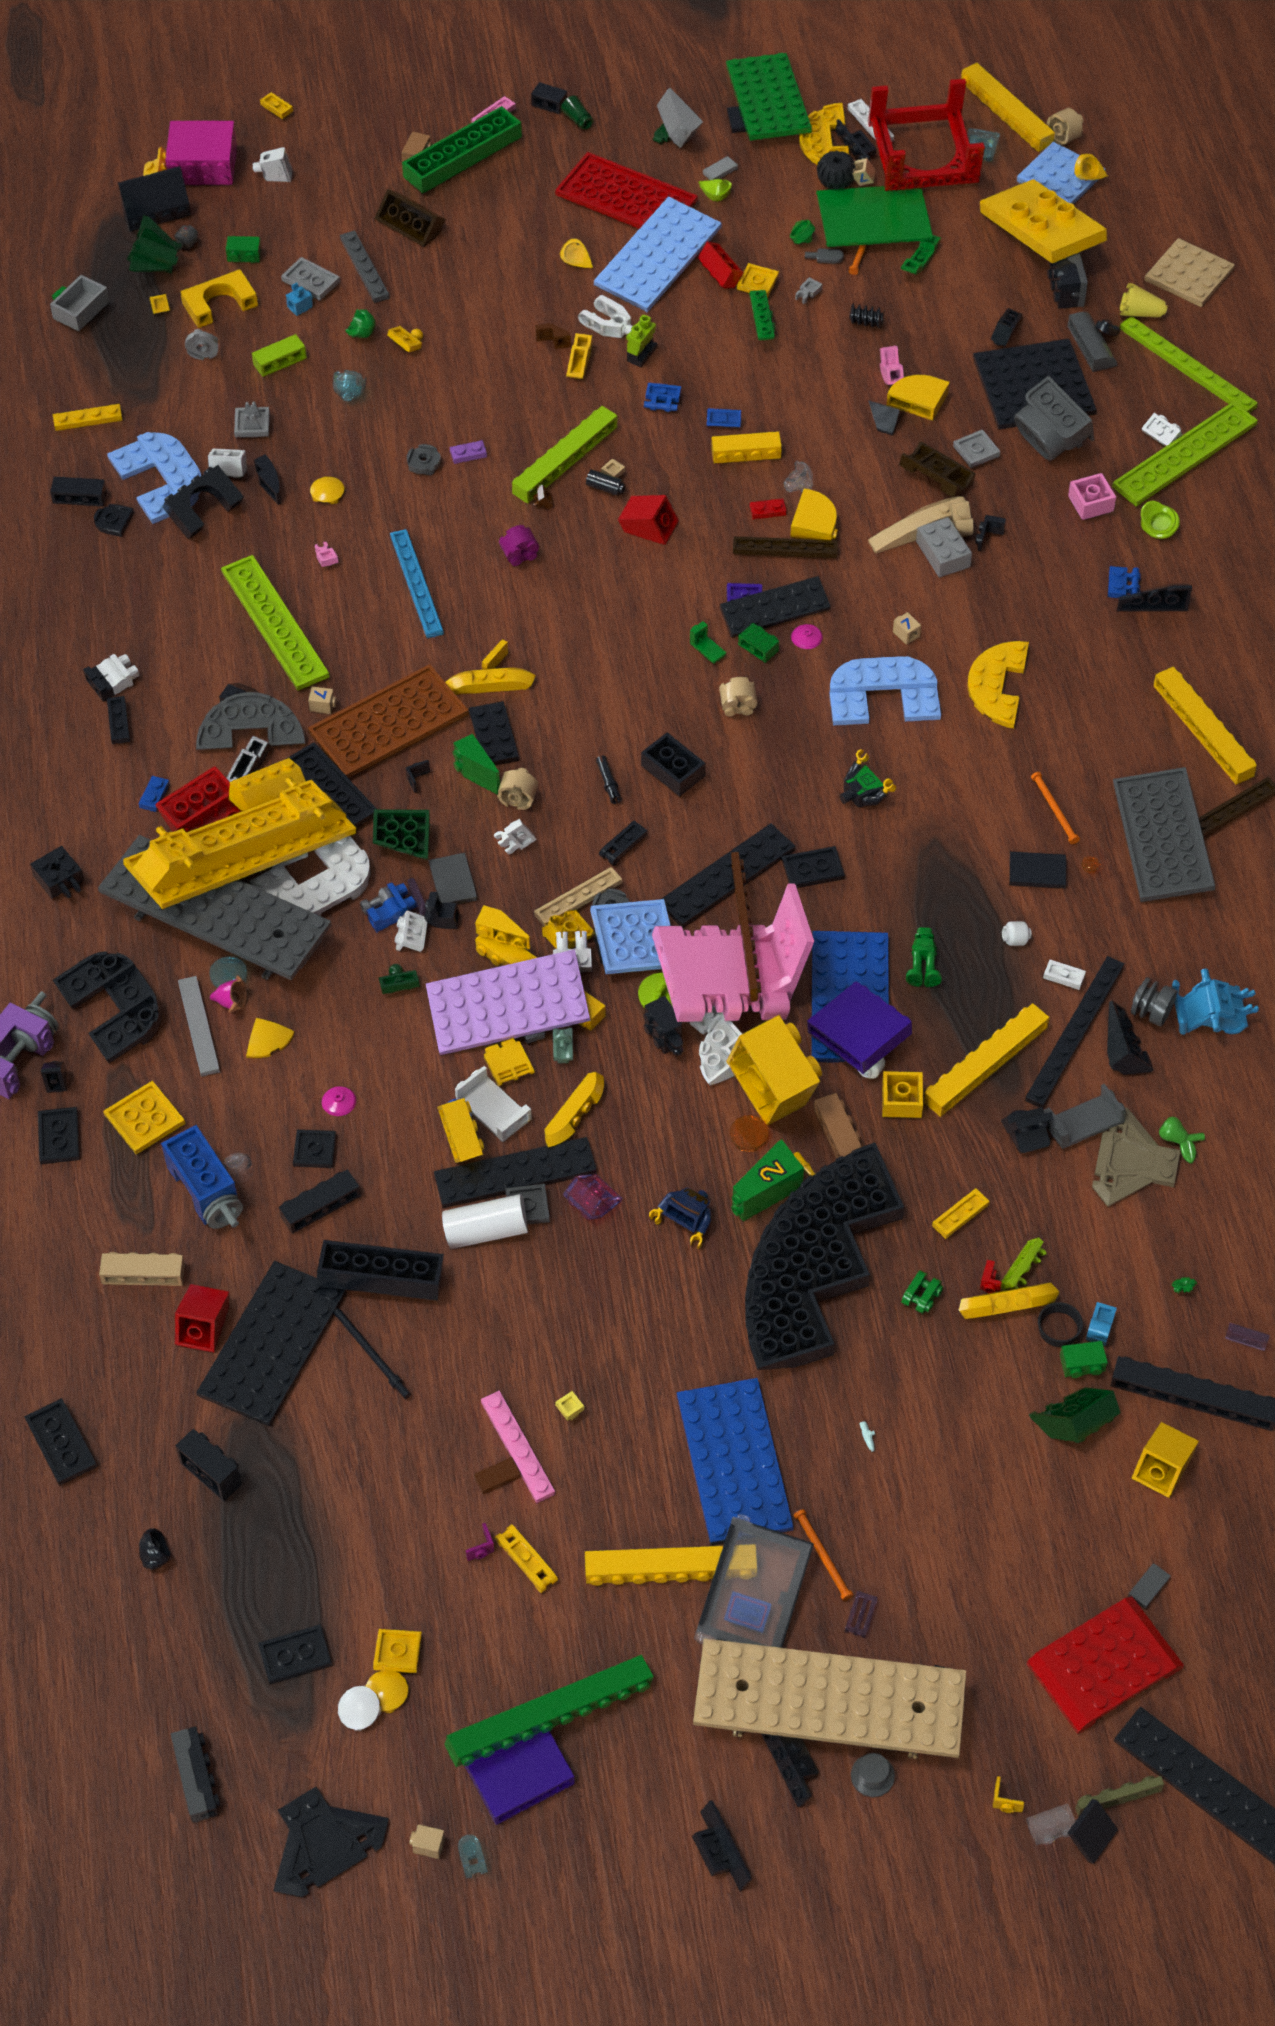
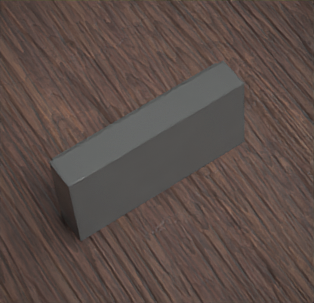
M1153 1563L1129 1592L1128 1597L1132 1596L1141 1607L1146 1609L1169 1581L1171 1575Z

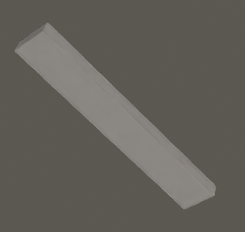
M197 977L178 980L200 1075L202 1077L219 1073L220 1070Z

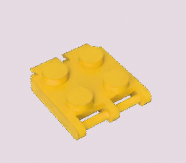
M514 1038L501 1042V1048H499L498 1044L485 1048L484 1059L498 1087L502 1086L504 1082L512 1079L515 1081L520 1076L535 1073L520 1041L515 1042Z

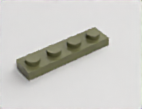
M1148 1776L1139 1783L1133 1784V1782H1128L1116 1790L1108 1788L1096 1796L1085 1795L1079 1798L1075 1810L1079 1817L1091 1799L1098 1800L1101 1806L1106 1809L1162 1791L1164 1782L1161 1776L1155 1778L1154 1776Z

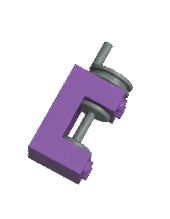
M42 991L25 1010L9 1003L0 1014V1095L7 1099L16 1094L20 1088L17 1075L18 1070L12 1063L22 1049L44 1056L53 1047L54 1041L52 1036L59 1029L57 1020L48 1011L39 1006L47 997Z

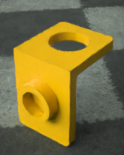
M997 1776L992 1808L1001 1809L1005 1813L1023 1812L1024 1802L998 1797L1001 1777Z

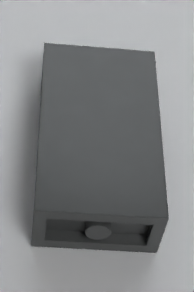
M1102 1084L1101 1096L1057 1115L1053 1113L1050 1107L1044 1109V1113L1052 1112L1054 1119L1048 1121L1046 1128L1060 1147L1064 1149L1123 1123L1126 1110L1124 1105L1117 1101L1114 1092L1109 1090L1105 1084Z

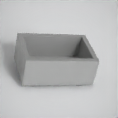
M80 275L50 306L53 319L80 331L110 301L107 287Z
M949 517L917 527L916 542L939 578L970 567L972 552Z

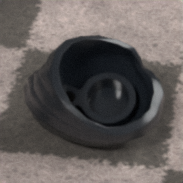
M156 1528L146 1530L139 1541V1556L143 1567L146 1569L157 1570L172 1558L165 1536Z

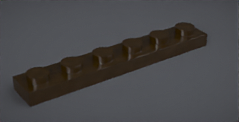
M734 536L733 554L837 558L838 540Z
M1267 777L1199 817L1203 838L1275 796V783Z

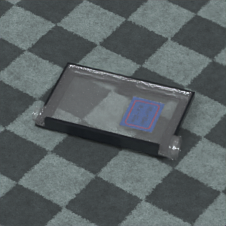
M738 1514L737 1518L732 1517L694 1640L703 1644L705 1638L782 1648L814 1543L750 1523V1518L746 1515Z

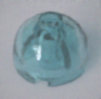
M344 370V373L340 374L339 371H336L333 376L334 392L342 400L351 401L364 393L367 379H362L363 375L354 371Z

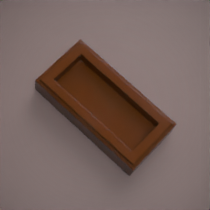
M512 1457L474 1474L482 1494L521 1477Z

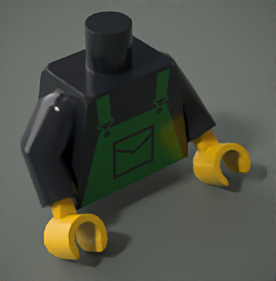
M862 749L857 751L856 757L858 760L853 762L844 778V792L839 795V798L843 804L852 800L857 807L878 805L888 795V791L894 792L896 790V785L892 784L893 781L891 779H886L882 783L865 764H861L869 760L867 753L861 758L864 752Z

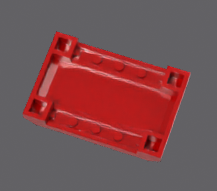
M1132 1596L1122 1599L1039 1650L1027 1661V1666L1077 1734L1096 1723V1720L1161 1679L1169 1678L1184 1667L1182 1661Z

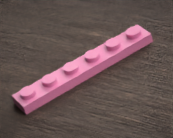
M500 1391L482 1398L481 1403L516 1464L536 1504L554 1496L555 1490Z

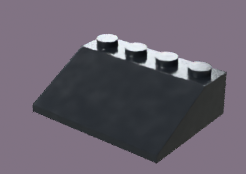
M180 166L118 182L124 219L130 232L140 228L143 215L151 218L156 224L191 216L189 199Z

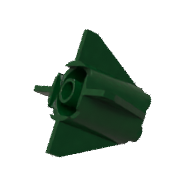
M143 215L136 236V242H134L132 250L127 257V260L130 261L129 270L132 272L165 271L171 274L173 266L178 261L176 254L180 251L182 243L173 240L151 218Z

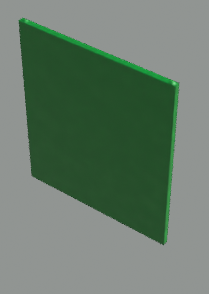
M884 186L816 190L827 247L930 241L934 238L922 188L885 191Z

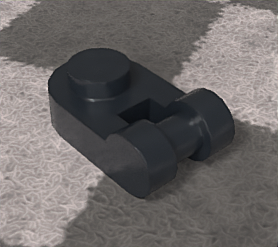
M1108 319L1098 320L1095 325L1099 330L1112 336H1117L1121 330L1119 326H1114Z

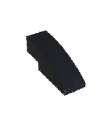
M264 454L254 460L259 485L279 505L281 504V493L278 475L271 460Z
M252 736L246 749H242L226 777L227 780L231 782L257 771L270 752L271 745L267 741Z

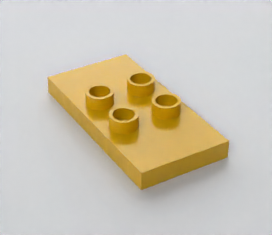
M1035 179L980 201V212L1051 263L1107 241V229Z

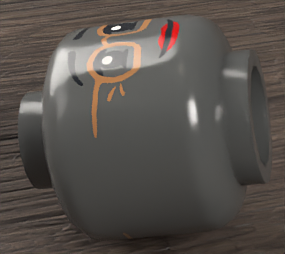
M183 225L175 233L174 238L182 243L181 249L189 250L198 241V232L191 225Z

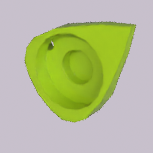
M728 180L698 181L705 195L712 201H721L726 198L732 187L731 182Z

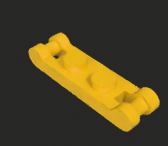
M512 1524L506 1528L504 1533H499L494 1537L499 1546L508 1553L540 1593L544 1592L549 1584H554L558 1581L556 1574ZM511 1537L514 1538V1540L510 1543L507 1541ZM543 1572L546 1577L541 1580L538 1575Z

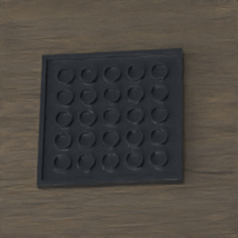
M1070 338L973 353V360L998 430L1017 427L1014 416L1027 405V392L1047 376H1050L1088 416L1096 415V406Z

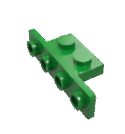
M766 290L750 291L758 340L774 339L775 324L772 322L773 314L772 310L769 309Z

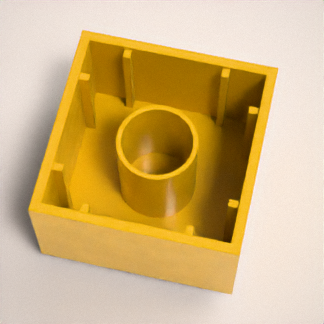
M780 1015L740 1035L726 1060L765 1126L805 1106L820 1083L819 1077L822 1076L817 1060L811 1055L805 1057L798 1046L801 1043V1036L795 1025L791 1022L785 1025Z

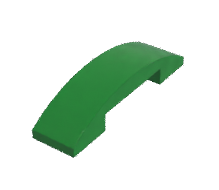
M933 235V240L920 241L918 249L910 259L907 258L901 270L913 274H919L923 271L933 257L941 237Z

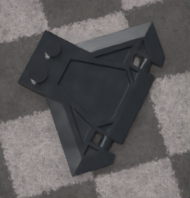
M317 1787L312 1788L278 1809V1813L289 1829L273 1892L303 1898L310 1894L306 1887L314 1883L319 1888L367 1858L365 1850L372 1847L376 1852L382 1848L389 1818L328 1806ZM363 1836L367 1838L361 1843H359L358 1839L362 1838ZM306 1872L309 1874L304 1879L300 1878V1876Z

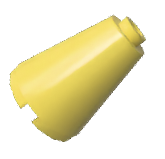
M1129 283L1126 288L1129 290L1123 294L1120 311L1122 312L1120 315L1161 317L1166 314L1167 305H1165L1164 300L1135 284Z

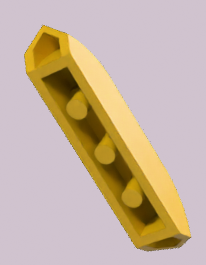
M521 668L472 670L458 673L449 678L445 683L455 695L523 690L532 686L536 675Z
M597 1072L586 1075L545 1128L547 1147L558 1145L572 1136L575 1132L573 1127L578 1126L582 1115L588 1113L592 1104L598 1103L604 1089L603 1075Z
M1043 1283L961 1299L959 1311L965 1319L1027 1309L1055 1303L1059 1291L1052 1283Z

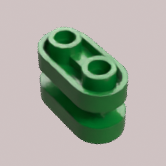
M919 1270L904 1293L901 1303L909 1307L913 1302L917 1304L915 1310L924 1314L925 1312H930L934 1304L933 1299L935 1296H940L944 1287L941 1285L942 1281L935 1277L931 1282L926 1280L928 1274ZM924 1287L926 1290L923 1293V1295L919 1297L918 1293L921 1290V1288Z

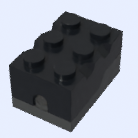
M1080 252L1055 263L1049 262L1050 269L1047 270V277L1051 280L1050 288L1051 291H1054L1053 300L1057 302L1058 309L1084 307L1088 282Z

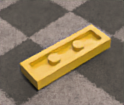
M975 1188L933 1221L932 1227L947 1239L985 1209L990 1201Z

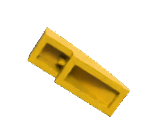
M576 333L574 345H572L567 377L584 378L593 344L592 335Z

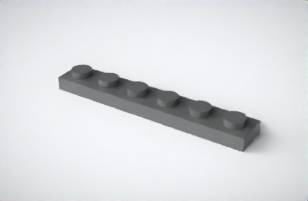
M351 231L341 234L340 240L373 302L376 303L389 299V293L356 232Z

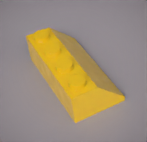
M287 758L231 781L229 800L241 811H245L279 798L280 791L290 787L285 782L289 777H292L296 783H304L306 781L301 768L290 758Z

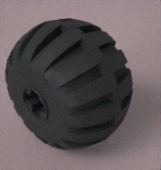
M831 151L823 155L817 165V176L822 185L829 189H844L848 187L854 180L853 169L856 166L853 158L843 151Z

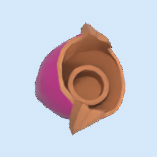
M237 975L235 980L221 984L210 995V999L218 1002L223 1007L229 1008V1013L243 1009L247 999L246 984Z

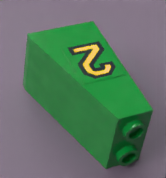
M782 1139L733 1186L731 1209L735 1216H739L742 1221L751 1218L788 1197L803 1182L804 1167Z

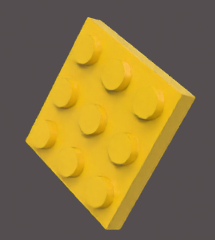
M153 1081L103 1111L105 1117L136 1155L185 1124L184 1118Z

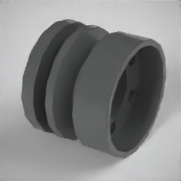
M1146 977L1135 993L1131 1014L1136 1016L1140 1011L1139 1016L1143 1019L1150 1012L1149 1022L1161 1027L1171 1012L1178 990L1165 985L1159 992V982L1155 981L1151 986L1152 979Z

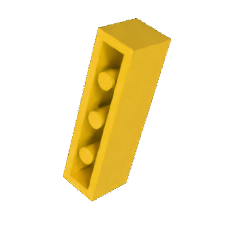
M779 432L713 436L711 438L713 463L781 458L782 446Z

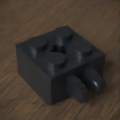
M63 846L30 863L33 877L50 898L53 899L61 893L66 898H70L72 895L69 889L72 887L77 893L81 891L79 883L84 881L82 869Z
M663 996L646 1004L645 1014H643L645 1032L652 1036L656 1048H660L664 1054L671 1051L676 1056L683 1053L682 1022H677L670 1002Z

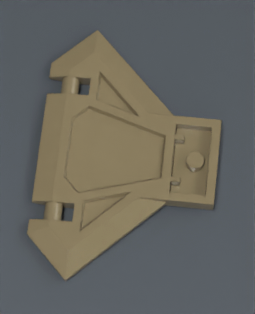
M1127 1107L1125 1108L1124 1122L1102 1133L1094 1174L1099 1176L1100 1180H1093L1092 1188L1107 1207L1151 1183L1174 1187L1180 1150L1158 1146Z

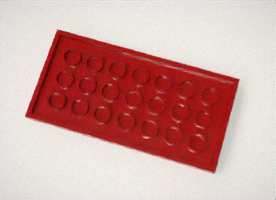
M589 152L584 155L555 190L556 196L639 229L668 196L691 208L698 201V195Z

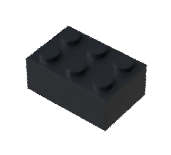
M668 732L641 752V766L679 797L705 777L706 763Z
M193 1428L175 1445L180 1464L222 1501L229 1498L242 1485L237 1462L230 1457L228 1459L223 1455V1450L216 1444L213 1446L203 1432L198 1433Z

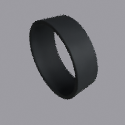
M1055 1302L1045 1306L1038 1316V1329L1042 1339L1056 1347L1072 1344L1079 1336L1083 1327V1320L1079 1311L1070 1304ZM1064 1313L1075 1321L1077 1334L1068 1340H1056L1044 1333L1041 1323L1049 1314Z

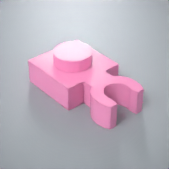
M323 542V547H318L315 544L316 558L322 567L339 563L338 556L333 548L328 549L327 542Z

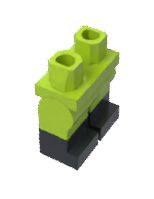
M642 315L639 322L631 328V331L626 336L628 341L627 362L638 367H642L657 349V343L653 341L656 324L651 322V317Z

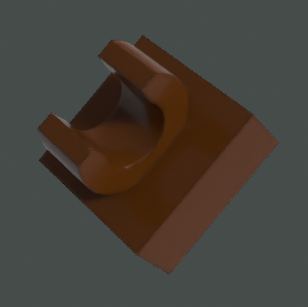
M543 485L537 487L538 494L533 496V499L536 501L534 505L537 508H541L543 505L547 509L554 507L552 494Z

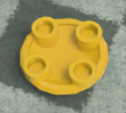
M323 477L313 482L310 493L315 502L337 504L339 498L344 493V485L337 478Z
M379 1671L369 1678L365 1686L376 1693L381 1711L386 1713H392L405 1702L409 1690L405 1678L400 1673L394 1671Z

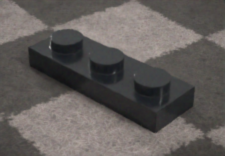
M125 696L107 698L112 744L130 742Z

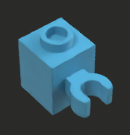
M297 282L291 286L292 292L286 295L287 307L298 316L313 307V297L310 291H306L302 286L299 287Z

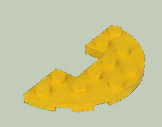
M843 103L823 106L822 110L818 112L813 111L808 115L812 132L799 134V143L803 153L809 160L818 165L822 156L828 152L843 151L849 154L848 146H832L830 130H834L837 127L836 120L838 119L845 126Z
M1013 641L995 645L980 654L969 671L967 686L969 697L973 700L974 706L982 715H987L992 719V722L1004 727L1014 729L1019 696L1002 694L1005 673L1009 671L1024 674L1029 642Z

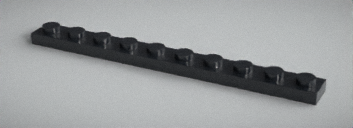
M1109 956L1106 957L1025 1097L1026 1102L1039 1108L1044 1107L1122 972L1125 963Z

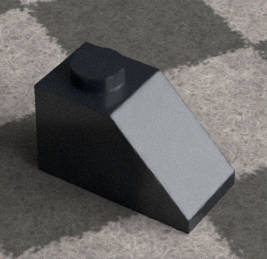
M64 1061L44 1063L41 1068V1075L47 1093L67 1091V1071Z

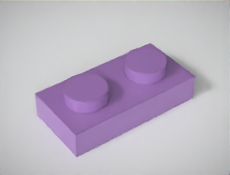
M482 440L450 447V454L454 464L487 457Z

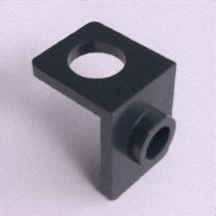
M429 760L405 767L407 780L414 793L417 792L414 778L430 773Z

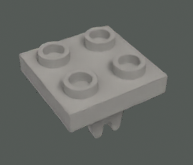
M246 402L245 408H235V437L269 436V407H257L256 402H252V405Z

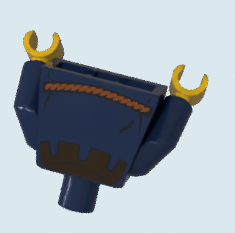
M687 1187L681 1191L669 1192L659 1203V1208L650 1211L649 1218L652 1220L654 1216H658L655 1219V1224H660L663 1212V1215L691 1232L697 1231V1234L692 1235L690 1245H692L694 1240H699L700 1242L697 1246V1249L702 1246V1235H705L711 1223L708 1194L704 1190L696 1192Z

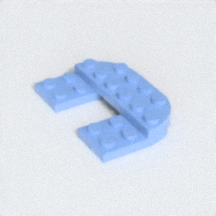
M146 432L137 436L138 441L112 451L107 455L122 480L153 467H156L167 485L137 497L139 505L152 524L170 517L162 508L165 502L164 499L170 494L175 495L181 486L191 484V480L198 475L201 477V473L184 446L176 438L164 433ZM200 492L194 493L190 497L191 506L199 499L198 495Z
M911 657L851 660L841 665L834 672L830 681L829 695L833 725L869 724L866 691L900 689L905 721L941 720L936 676L926 664Z

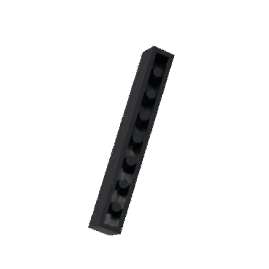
M1118 1356L1110 1387L1269 1431L1274 1429V1397L1258 1395L1250 1390L1243 1391L1231 1385L1214 1383L1210 1379L1196 1378L1188 1373H1178L1170 1368L1156 1367L1151 1363L1138 1362L1130 1357Z

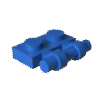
M648 383L646 399L651 400V402L644 401V408H650V410L654 411L656 409L665 410V412L677 411L678 404H672V402L679 403L681 386Z
M1110 566L1108 597L1119 598L1126 596V594L1140 592L1139 581L1141 580V574L1139 573V568L1134 567L1132 573H1127L1126 567Z

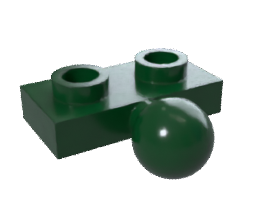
M393 964L389 967L388 976L378 977L382 994L420 987L416 970L404 972L403 967L399 964Z

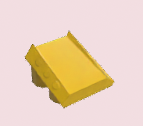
M576 910L566 911L563 917L553 915L550 917L548 924L542 927L543 937H546L555 949H557L556 932H561V938H563V932H568L569 949L576 947V931H580V937H582V931H587V940L594 937L593 929Z

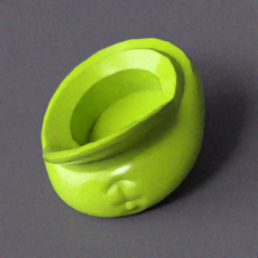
M1149 501L1142 507L1141 527L1151 537L1166 539L1174 535L1178 530L1180 519L1177 512L1172 508L1162 505L1157 501Z

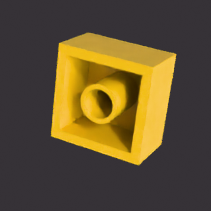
M883 1071L882 1117L922 1118L923 1072Z

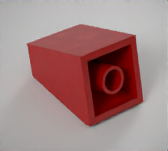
M666 495L631 496L618 521L625 533L666 545L679 519Z
M190 1284L175 1312V1345L214 1353L229 1310V1291Z

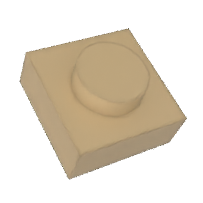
M611 459L601 468V472L618 478L625 472V466Z

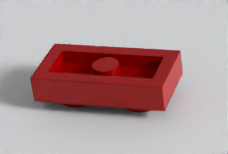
M783 498L750 502L749 507L752 520L786 516Z

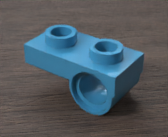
M1097 1302L1086 1336L1087 1341H1102L1103 1345L1106 1346L1116 1307Z

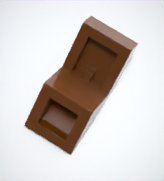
M552 323L535 325L536 342L553 340L555 349L571 347L570 332Z

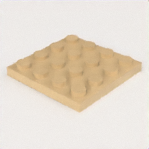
M1178 238L1146 274L1145 281L1202 307L1234 270L1235 264Z

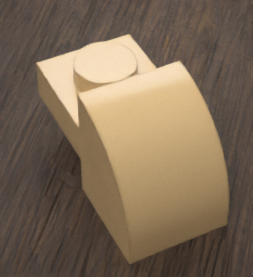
M969 501L950 504L952 523L961 537L972 536L973 518H971Z

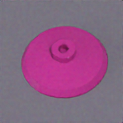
M804 624L793 630L791 639L799 648L812 649L821 644L823 635L817 627Z
M342 1086L333 1087L323 1095L322 1107L330 1115L343 1116L355 1108L356 1096L349 1088Z

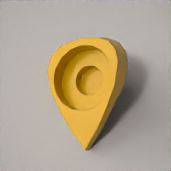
M1092 154L1079 155L1074 168L1077 178L1090 181L1107 177L1104 168Z
M571 238L563 245L560 257L565 263L576 267L593 268L586 247L580 240Z

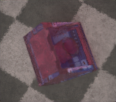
M597 1174L575 1176L563 1194L568 1199V1203L582 1212V1216L588 1220L601 1219L623 1199Z

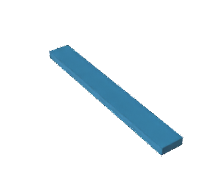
M407 529L390 533V538L426 639L444 635Z

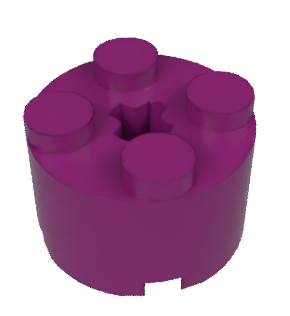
M524 525L514 526L506 531L507 535L504 538L503 536L500 537L499 545L512 566H518L525 560L532 561L537 557L539 544L529 527L525 528Z

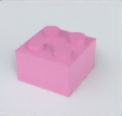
M1102 473L1070 482L1068 497L1082 520L1114 511L1116 496Z

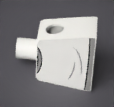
M285 147L263 152L260 162L253 163V171L262 172L267 181H291L293 170Z

